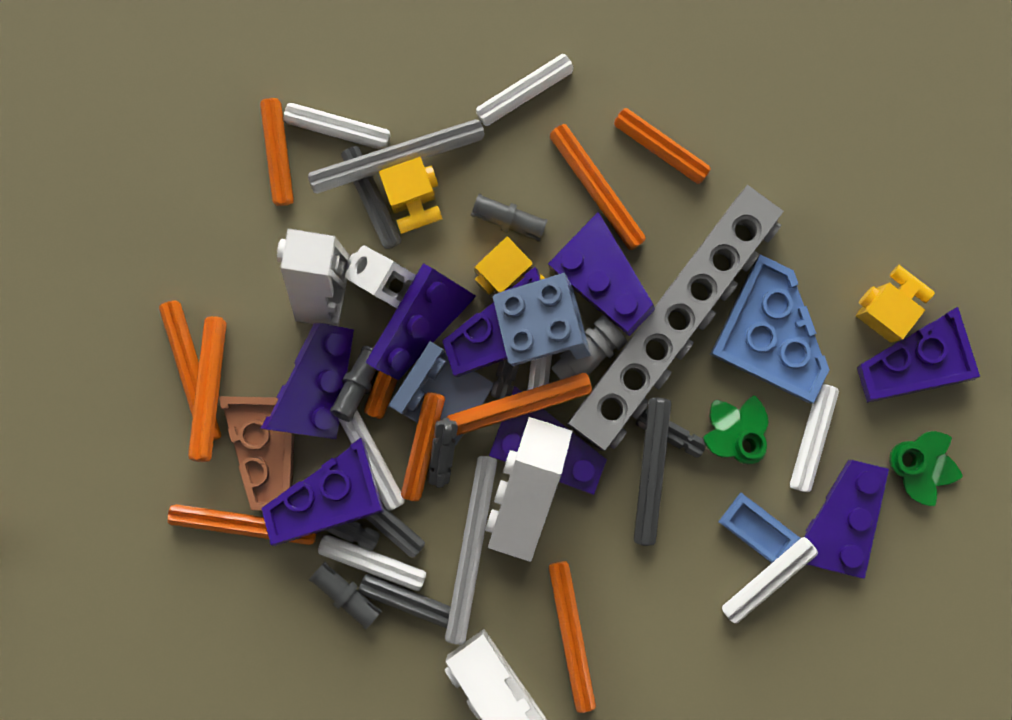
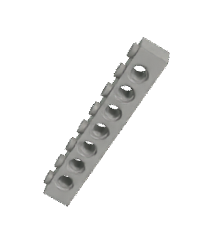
M747 185L655 305V310L640 325L592 389V393L586 397L568 421L567 425L601 451H605L608 446L615 449L627 433L622 427L631 416L637 419L649 404V401L645 399L646 395L653 386L659 390L672 373L667 369L675 357L681 360L692 347L694 342L689 338L698 327L703 331L713 319L716 312L711 310L717 300L720 298L725 301L736 288L738 283L733 280L740 269H743L745 272L750 269L760 255L755 249L762 240L768 243L780 229L781 224L777 220L784 211ZM743 225L747 227L751 234L750 241L740 240L735 234V226ZM714 254H722L728 259L729 269L727 271H721L714 266ZM692 283H701L706 287L708 292L706 300H697L692 296L690 290ZM670 312H679L685 317L686 326L683 330H675L670 326L668 322ZM649 341H657L663 346L664 355L661 360H653L647 355L646 345ZM627 370H635L641 375L642 385L638 390H631L625 386L623 377ZM606 399L615 400L620 406V414L615 420H608L601 413V405Z

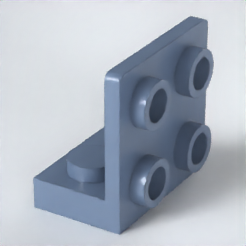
M565 272L493 295L507 359L511 366L569 349L576 360L591 356L574 289Z
M430 341L389 406L418 423L424 395L427 392H435L445 396L441 415L442 419L448 415L482 405L491 392L493 383L475 371L455 377L445 351ZM463 434L454 438L456 441L455 445H457Z

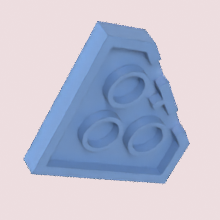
M760 254L743 284L710 355L810 404L814 403L830 370L825 355L822 356L815 337L817 333L807 306H804L797 287L799 284L794 270Z

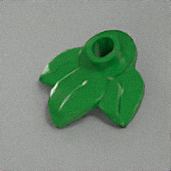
M753 395L738 409L727 402L714 400L709 413L710 422L714 430L703 436V441L707 448L716 456L721 458L734 457L738 462L746 465L761 461L767 451V441L763 434L769 423L768 415L761 401ZM744 440L751 444V451L749 453L743 449L742 443Z
M938 431L925 432L914 442H900L891 450L889 462L892 470L903 478L904 490L909 497L920 504L935 506L937 502L936 486L948 485L963 477L956 463L945 454L952 440V437ZM905 453H909L912 456V463L908 467L902 461Z

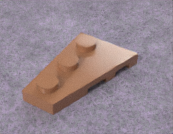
M218 396L229 426V436L236 450L240 464L238 467L251 510H262L263 506L293 486L294 433L261 429L266 417H270L278 401L276 397Z

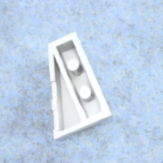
M287 229L286 239H281L279 242L277 261L281 263V271L295 321L339 326L347 283L345 273L348 269L347 262L350 255L335 236Z
M531 417L528 418L518 452L510 450L503 473L510 475L509 481L501 480L494 502L501 504L500 510H491L485 531L492 533L488 545L489 549L530 562L532 561L561 477L572 430Z
M485 629L447 655L446 663L448 667L445 668V672L456 688L462 687L468 697V700H466L467 704L478 720H547Z

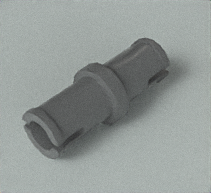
M478 194L471 213L472 217L501 226V231L508 233V230L535 239L540 242L547 224V219L518 210V205L511 203L508 206L484 197L481 194Z
M362 347L351 372L346 373L342 379L344 386L333 407H331L330 413L343 421L350 422L353 420V416L364 394H369L372 389L370 382L376 369L365 362L374 349L373 347Z
M324 562L311 576L309 581L313 582L334 601L332 604L337 609L342 607L364 629H367L382 610L356 590L358 586L353 581L349 584L328 566V563Z

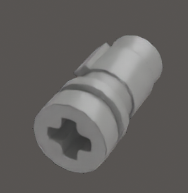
M602 315L594 323L595 328L593 330L589 327L585 331L591 356L576 360L569 349L560 355L561 359L551 369L560 379L580 373H587L589 375L606 356L610 359L614 355L613 350L615 348L620 350L628 341Z

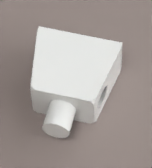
M365 245L360 247L358 252L350 256L347 262L348 269L345 273L346 279L395 308L399 306L416 276ZM395 278L403 282V288L397 294L389 289L391 281Z

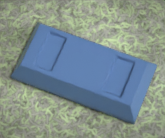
M741 492L718 521L771 563L801 539Z

